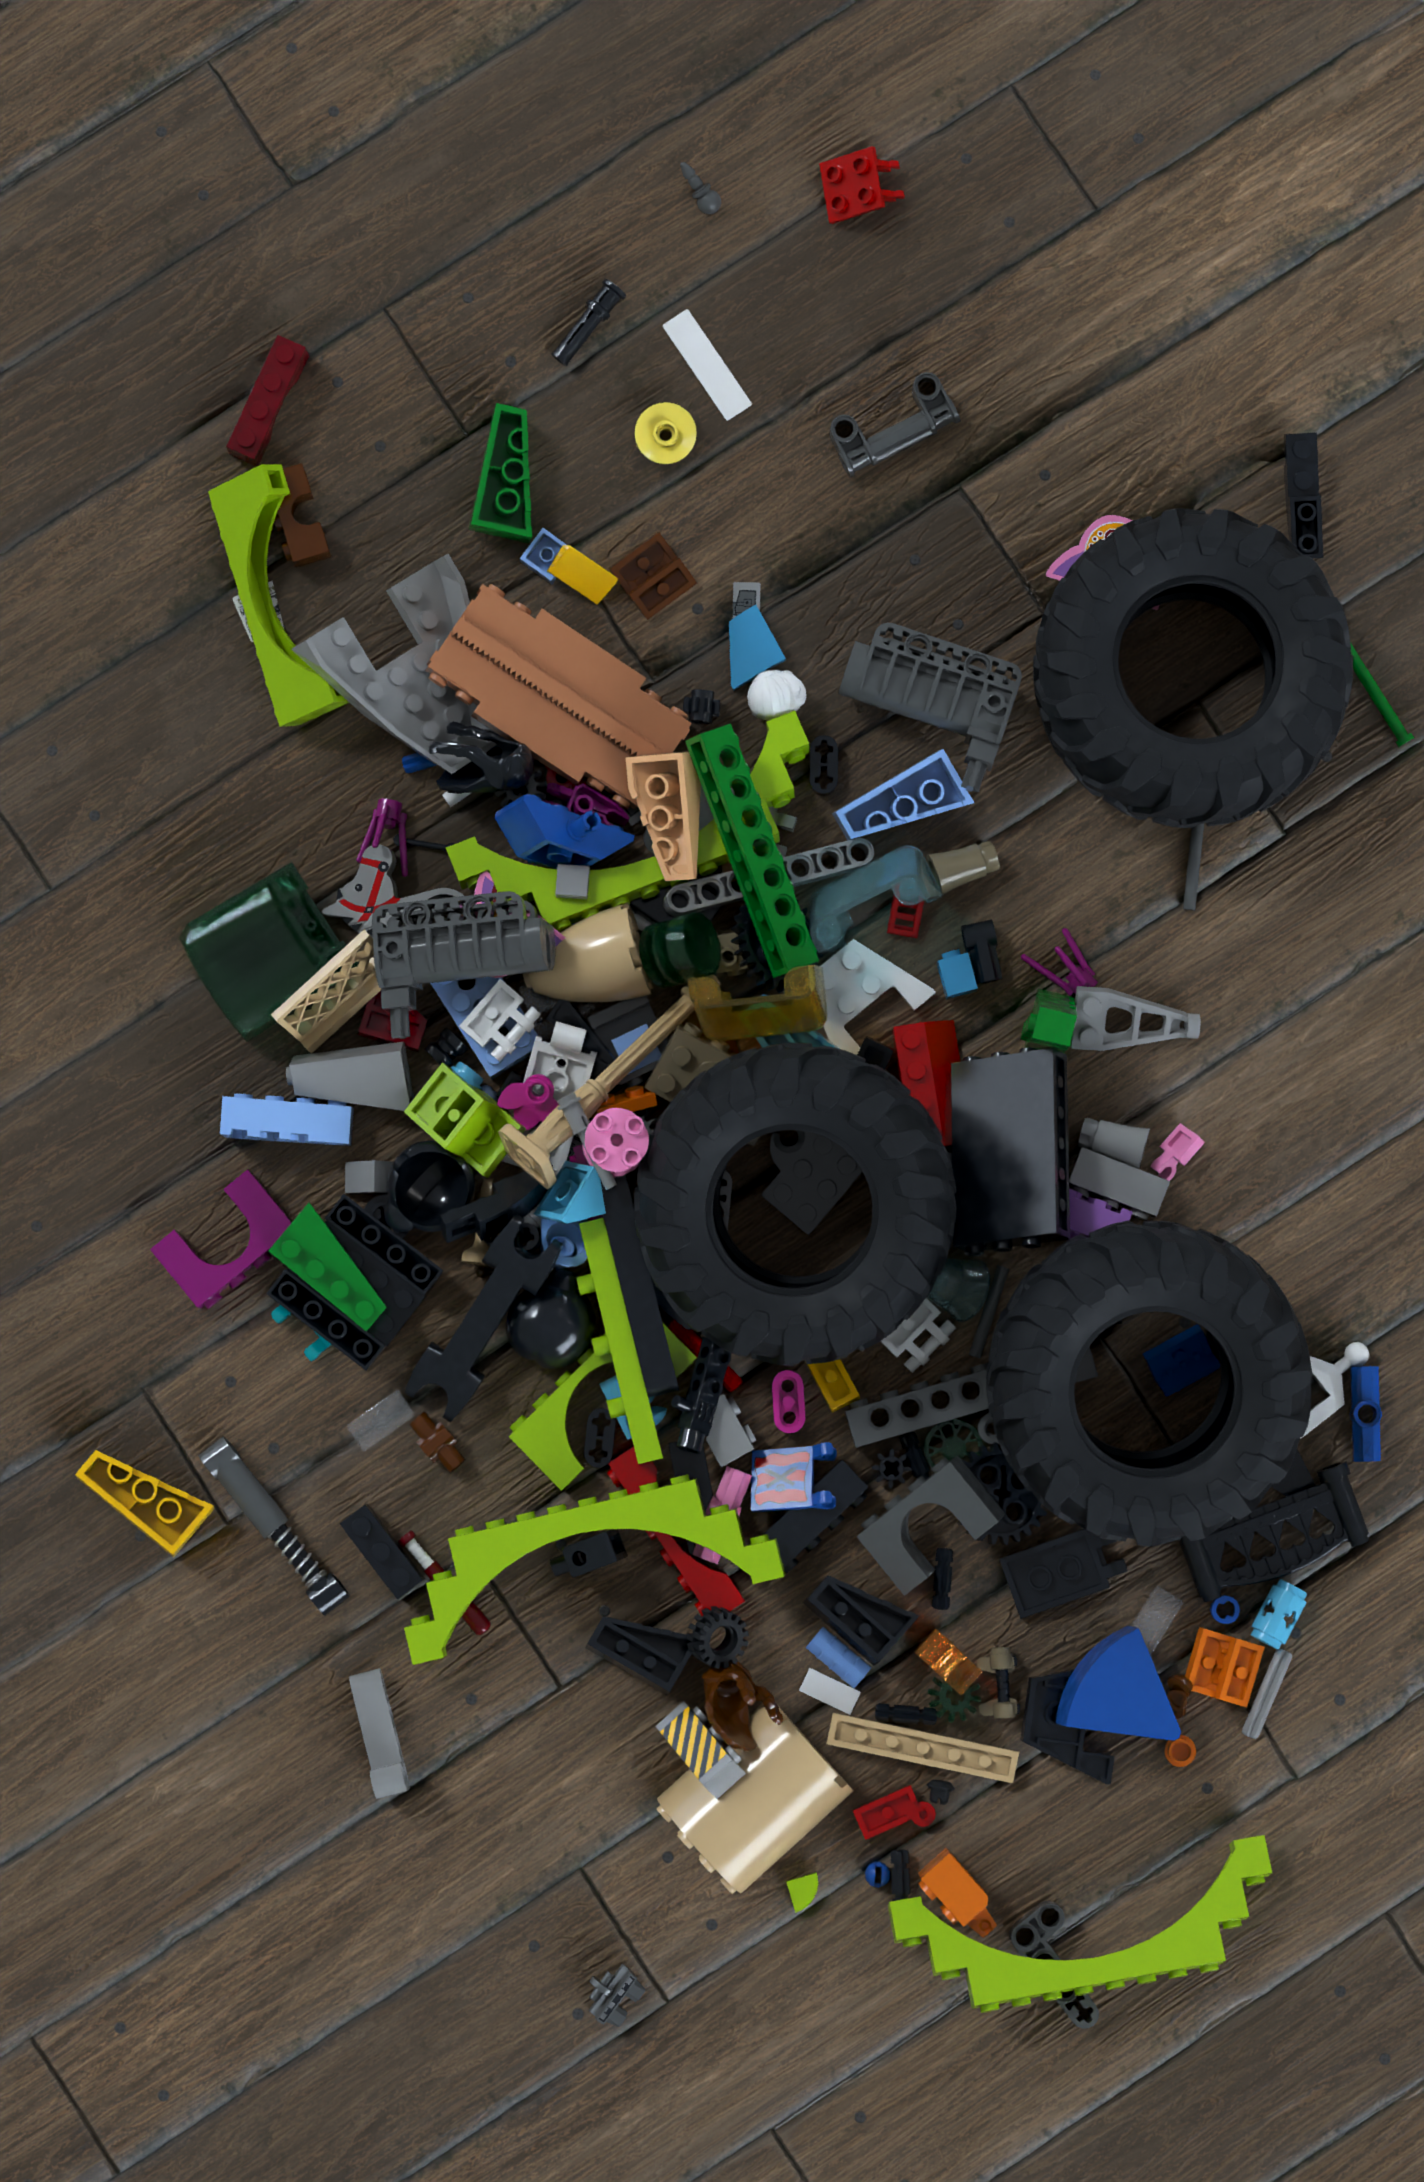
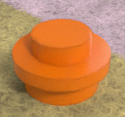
M1180 1735L1177 1740H1168L1166 1742L1164 1754L1172 1765L1184 1767L1194 1760L1196 1747L1189 1737Z

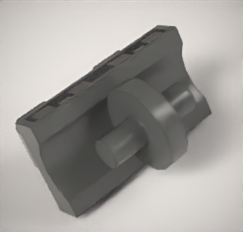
M621 1964L614 1975L607 1971L601 1980L592 1976L589 1982L595 1989L589 1998L594 2003L590 2007L589 2012L603 2025L608 2022L620 2027L626 2019L627 2011L619 2006V2003L625 1996L634 2002L638 2001L644 1994L645 1988L637 1980L638 1978L630 1968L624 1964Z

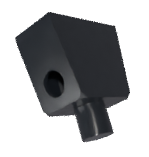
M610 1529L563 1547V1554L551 1558L550 1565L556 1577L570 1572L572 1578L617 1562L628 1557L619 1530ZM581 1552L585 1553L586 1562L582 1560Z

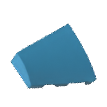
M757 605L752 606L729 621L731 687L734 691L754 680L761 672H765L786 661V658Z

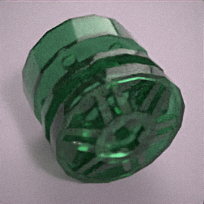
M692 912L672 920H665L646 926L640 936L639 952L643 968L649 979L658 987L669 988L689 980L693 981L713 975L720 966L721 947L717 932L711 921L701 913Z

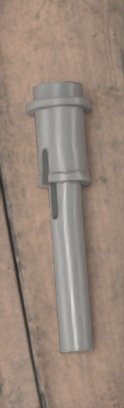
M573 1092L557 1100L560 1105L558 1110L562 1109L573 1131V1135L578 1134L585 1148V1132L589 1121L579 1103V1100H581L580 1096L576 1097ZM591 1160L606 1190L617 1185L610 1171L600 1168Z

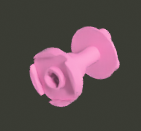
M610 1108L596 1114L588 1124L585 1132V1148L582 1144L583 1155L590 1166H593L592 1160L600 1168L610 1171L614 1178L625 1176L635 1170L648 1149L649 1135L643 1120L632 1111L623 1108Z

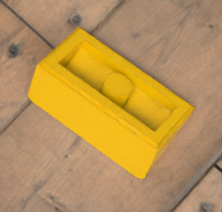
M562 545L547 572L596 605L600 603L619 579L570 545Z

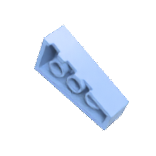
M941 749L836 810L832 815L846 839L850 840L973 804L974 801L966 788L961 787L962 780L944 749Z
M234 1094V1097L222 1096L220 1135L230 1139L351 1146L354 1109L351 1106H346V1102L328 1100V1105L315 1104V1099L297 1098L296 1102L284 1101L282 1096H265V1100L253 1099V1095Z

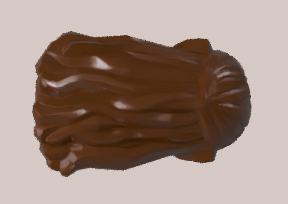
M728 1661L729 1667L727 1668L721 1666L720 1668H714L711 1666L702 1675L705 1691L704 1709L713 1729L726 1744L734 1749H743L744 1752L752 1751L757 1747L750 1728L749 1705L752 1706L755 1701H762L769 1717L773 1722L780 1725L783 1722V1716L779 1711L778 1705L775 1703L774 1696L765 1687L755 1685L749 1670L738 1661L735 1664Z

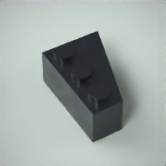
M829 1575L802 1602L873 1666L883 1659L920 1616L899 1608L886 1600H881L867 1594L865 1591Z
M604 1616L585 1647L665 1695H668L693 1652L688 1649L687 1644L691 1643V1641L686 1639V1634Z

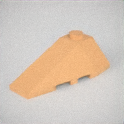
M677 752L625 757L628 790L632 799H635L642 815L640 816L643 826L647 827L653 842L651 847L665 881L697 879L701 783L690 753Z

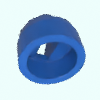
M880 1861L870 1863L865 1870L866 1881L869 1885L876 1888L885 1886L890 1880L888 1866ZM875 1867H881V1883H875Z

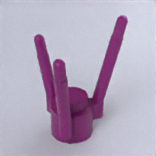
M385 798L378 800L377 809H374L371 823L356 859L358 863L361 862L364 851L369 847L374 832L372 847L377 848L383 829H394L395 825L398 824L401 872L403 877L408 875L405 827L407 814L401 812L402 803Z
M1063 928L1062 933L1080 966L1076 967L1059 946L1055 947V952L1071 971L1065 977L1069 983L1063 981L1026 954H1022L1021 959L1063 988L1071 996L1073 993L1076 994L1077 986L1094 987L1098 981L1093 977L1095 975L1094 971L1088 966L1068 929Z

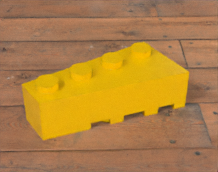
M97 1450L93 1452L75 1474L77 1479L173 1557L177 1555L215 1509L214 1505L189 1495Z

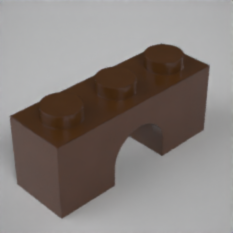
M300 463L284 468L283 471L290 494L285 496L275 518V525L278 532L284 530L287 542L281 544L286 560H293L297 568L330 558V550L321 523L302 525L294 520V512L297 506L302 502L314 499L303 464Z

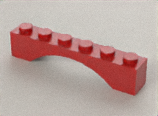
M634 1447L608 1463L611 1470L607 1474L617 1488L623 1485L627 1489L628 1494L640 1492L639 1486L657 1481L658 1469L654 1462L638 1464ZM646 1531L652 1541L658 1538L664 1547L659 1552L668 1566L671 1567L675 1564L681 1575L677 1579L685 1592L693 1591L699 1600L694 1605L702 1617L704 1615L701 1610L705 1608L711 1610L712 1606L731 1611L745 1602L728 1574L711 1569L695 1560L681 1548L672 1535Z

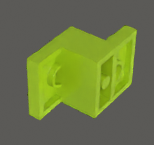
M441 1063L404 1110L406 1115L445 1150L461 1156L482 1176L487 1178L507 1154L498 1131L506 1124H511L522 1134L526 1130L504 1108L499 1107L497 1102L485 1091L468 1084L452 1068L444 1063Z

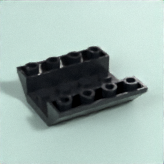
M343 1194L324 1218L326 1219L325 1223L378 1293L387 1308L366 1332L291 1269H285L266 1294L367 1371L424 1301L444 1270Z

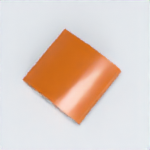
M1199 1627L1185 1673V1677L1190 1679L1193 1684L1191 1691L1247 1708L1265 1647Z

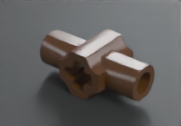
M423 1412L410 1423L409 1426L420 1437V1440L416 1443L433 1463L439 1460L451 1473L466 1460L455 1447L459 1442L442 1422L436 1425L427 1413Z

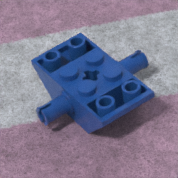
M531 794L521 796L495 814V820L516 856L527 860L530 864L534 863L533 865H541L549 869H557L558 864L590 867L633 842L635 836L624 832V829L619 826L601 823V818L596 812L592 814V811H587L583 815H578L570 812L565 806L551 805L543 802L540 797Z

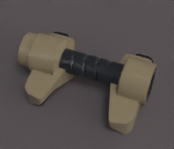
M1010 1647L991 1648L992 1654L989 1657L978 1658L976 1668L996 1674L997 1698L979 1704L980 1713L983 1716L994 1715V1718L1016 1717L1020 1713V1705L1017 1704L1015 1698L1010 1697L1008 1680L1009 1673L1015 1670L1014 1666H1017V1658L1012 1656Z

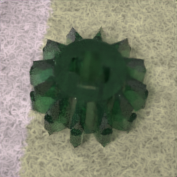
M955 1668L954 1678L952 1679L948 1670L945 1669L942 1671V1674L946 1681L942 1683L937 1677L932 1679L939 1686V1689H928V1694L938 1696L937 1699L929 1702V1706L936 1707L942 1704L936 1714L939 1718L949 1710V1722L954 1721L955 1712H958L960 1719L965 1721L967 1719L963 1711L965 1708L973 1714L977 1711L974 1706L969 1704L970 1700L981 1702L980 1696L971 1695V1692L978 1690L980 1685L974 1683L967 1686L973 1677L971 1673H967L961 1681L960 1668ZM957 1686L958 1691L963 1694L961 1701L957 1699L958 1703L952 1704L951 1699L946 1696V1692L948 1689L952 1691L951 1687Z

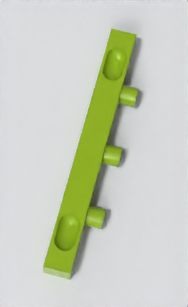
M600 1218L579 1223L591 1274L576 1277L580 1295L596 1292L606 1335L592 1338L591 1341L595 1357L611 1353L621 1392V1397L606 1400L610 1417L612 1419L626 1415L638 1464L662 1459L663 1455L605 1220Z

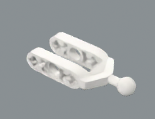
M1353 1342L1349 1344L1345 1349L1344 1357L1335 1364L1310 1356L1312 1376L1328 1396L1310 1409L1308 1427L1304 1436L1345 1404L1341 1374L1352 1366L1360 1367L1368 1361L1369 1350L1363 1343Z

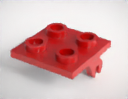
M873 146L819 163L830 224L884 208L885 202H896V198H905L904 191L902 190L891 191L881 189L878 172H891V168L899 169L900 166L897 160L886 161L877 159L876 149Z

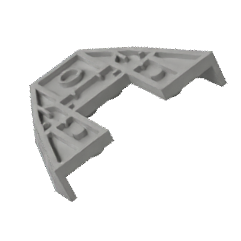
M446 554L386 590L418 645L380 669L375 670L344 617L296 645L291 650L366 718L421 756L453 774L470 763L471 760L466 757H456L455 755L430 754L429 746L432 743L453 741L461 745L477 746L484 752L489 751L496 744L492 741L447 733V725L453 721L462 723L465 726L474 725L483 730L494 731L471 717L477 707L476 704L473 702L471 705L463 703L455 697V690L447 685L444 688L436 685L428 678L430 674L425 671L428 667V661L434 652L440 649L470 603L465 581L449 554Z

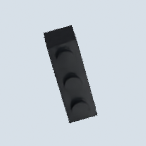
M368 1504L363 1505L340 1523L347 1535L397 1599L404 1596L425 1579Z

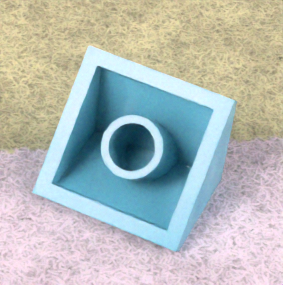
M565 1161L556 1176L557 1182L548 1189L534 1212V1215L539 1218L564 1224L606 1214L601 1180L596 1169L593 1166Z

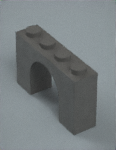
M958 1455L950 1461L944 1457L931 1468L934 1472L933 1475L926 1480L923 1476H920L907 1487L910 1490L908 1495L902 1499L898 1494L884 1505L887 1509L884 1514L878 1517L874 1513L861 1524L864 1530L857 1538L904 1596L926 1580L935 1570L910 1537L908 1519L914 1507L925 1503H934L947 1508L956 1516L974 1540L978 1539L1005 1516V1512Z

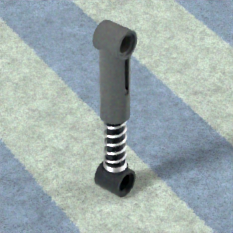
M224 1436L198 1455L205 1467L219 1480L264 1539H273L275 1547H279L282 1550L281 1556H286L289 1559L288 1564H293L296 1568L295 1573L301 1574L303 1577L302 1582H305V1586L309 1588L306 1591L308 1597L324 1616L328 1615L350 1597V1594L332 1572L327 1574L325 1570L320 1569L318 1561H314L311 1558L312 1553H307L304 1549L305 1544H300L297 1540L298 1536L292 1534L290 1531L291 1527L285 1525L289 1518L242 1461L239 1453Z

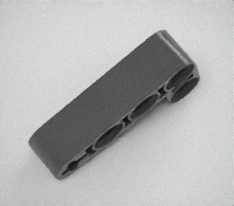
M1050 1900L1043 1901L1016 1921L1010 1929L1009 1937L1019 1954L1024 1957L1037 1959L1039 1955L1047 1953L1052 1956V1960H1061L1046 1940L1063 1926L1065 1921L1064 1912L1056 1902ZM1047 1908H1053L1058 1912L1057 1920L1053 1924H1044L1041 1921L1042 1912ZM1022 1928L1031 1929L1033 1932V1938L1027 1944H1020L1016 1941V1934ZM1070 1991L1068 1994L1062 1995L1063 1998L1056 2000L1077 2027L1082 2029L1090 2028L1098 2021L1099 2010L1088 1994L1077 1997L1074 1991ZM1077 1998L1085 2009L1090 2006L1091 2008L1088 2010L1089 2018L1084 2019L1082 2016L1076 2018L1079 2012L1071 2001Z

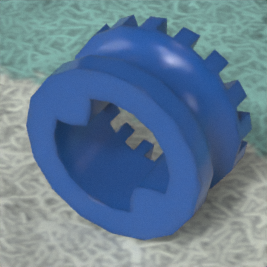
M1222 1595L1213 1600L1210 1611L1213 1619L1217 1622L1230 1624L1238 1618L1240 1608L1238 1602L1233 1597ZM1226 1601H1229L1233 1606V1614L1231 1616L1225 1615L1222 1619L1217 1614V1605L1219 1603L1224 1605Z

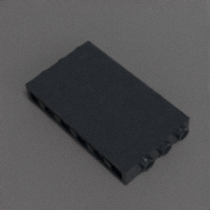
M1028 1047L1019 1049V1053L994 1052L988 1058L968 1056L964 1057L962 1062L951 1063L952 1169L956 1185L954 1196L957 1208L953 1246L965 1251V1255L980 1256L984 1254L985 1250L1010 1252L1015 1246L1034 1249L1040 1248L1041 1243L1069 1240L1067 1055L1055 1048L1038 1050Z

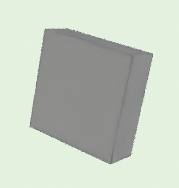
M558 864L556 898L587 899L590 867Z

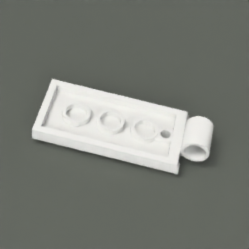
M556 1021L550 1043L542 1041L543 1037L536 1035L523 1083L528 1077L535 1074L547 1076L554 1085L553 1097L556 1101L575 1092L586 1084V1081L590 1079L597 1052L593 1051L590 1054L581 1052L587 1030ZM563 1059L566 1064L561 1066L557 1061ZM537 1084L533 1086V1091L536 1094H542L544 1088L542 1085ZM539 1121L537 1125L525 1131L523 1135L533 1134L542 1122ZM574 1135L550 1153L549 1159L556 1176L565 1161H567ZM508 1154L502 1160V1162L518 1166Z

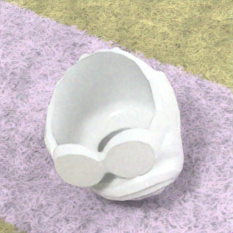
M767 670L758 674L750 685L747 695L748 705L755 717L769 721L800 709L806 700V688L789 670Z

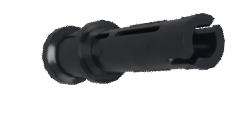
M608 279L602 281L603 286L592 300H587L586 311L570 329L555 351L551 353L562 365L568 366L570 360L586 342L601 321L605 322V320H608L610 318L609 313L620 299H625L626 294Z

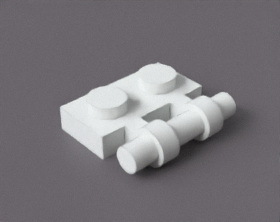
M499 979L459 1025V1028L483 1048L493 1039L498 1046L492 1051L491 1055L500 1062L507 1053L511 1055L517 1048L515 1044L526 1031L528 1033L531 1032L535 1027L533 1023L541 1014L532 1006L524 1015L521 1014L517 1009L524 1002V999L504 981ZM511 1017L517 1024L506 1036H503L498 1030Z
M925 1298L920 1307L908 1320L904 1319L895 1331L880 1342L896 1358L906 1349L912 1356L904 1365L913 1373L920 1365L924 1366L930 1360L928 1357L940 1345L944 1346L950 1340L948 1336L956 1327L947 1319L938 1328L932 1321L941 1312ZM926 1329L932 1336L918 1348L913 1341Z

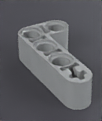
M378 1668L349 1676L371 1767L370 1778L376 1799L408 1791L410 1789L409 1779L381 1669Z

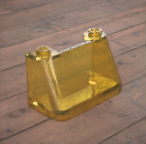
M798 966L788 971L784 978L785 994L732 999L731 993L721 991L718 982L710 977L688 979L690 999L704 1035L712 1041L811 1032L821 1029L827 1021L823 967Z

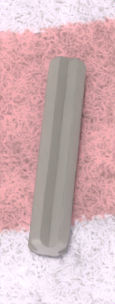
M1283 1649L1275 1651L1242 1728L1244 1735L1253 1739L1259 1737L1291 1662L1292 1654Z

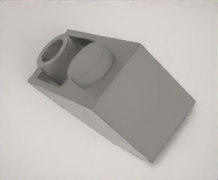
M724 1394L719 1396L709 1436L706 1437V1441L721 1467L754 1450L751 1443L757 1441L748 1424L742 1427L736 1417L741 1411L733 1396L727 1399Z

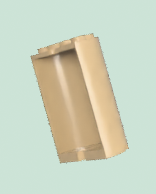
M763 1703L749 1714L750 1728L757 1747L752 1751L745 1752L743 1749H734L742 1759L738 1764L746 1774L723 1795L716 1799L689 1769L657 1798L660 1803L656 1808L657 1811L668 1823L673 1820L680 1829L677 1832L680 1840L689 1849L695 1846L701 1853L699 1861L710 1873L716 1870L723 1877L720 1881L731 1894L736 1891L740 1894L744 1892L854 1792L780 1707L779 1711L783 1716V1722L778 1725L769 1717ZM725 1741L722 1743L725 1749L729 1746Z

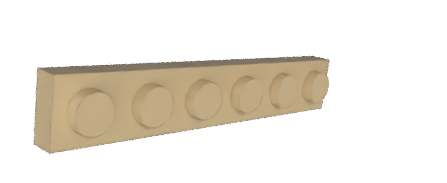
M834 1712L832 1713L826 1742L828 1745L1013 1783L1019 1756V1751Z

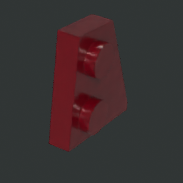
M380 991L367 1002L358 1035L388 1044L404 1042L405 1049L419 1052L427 1027V1019L417 1010H410V1037L405 1039L391 1038L390 1013L382 1009Z

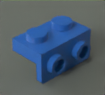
M1198 1324L1143 1353L1155 1382L1165 1396H1170L1221 1367Z

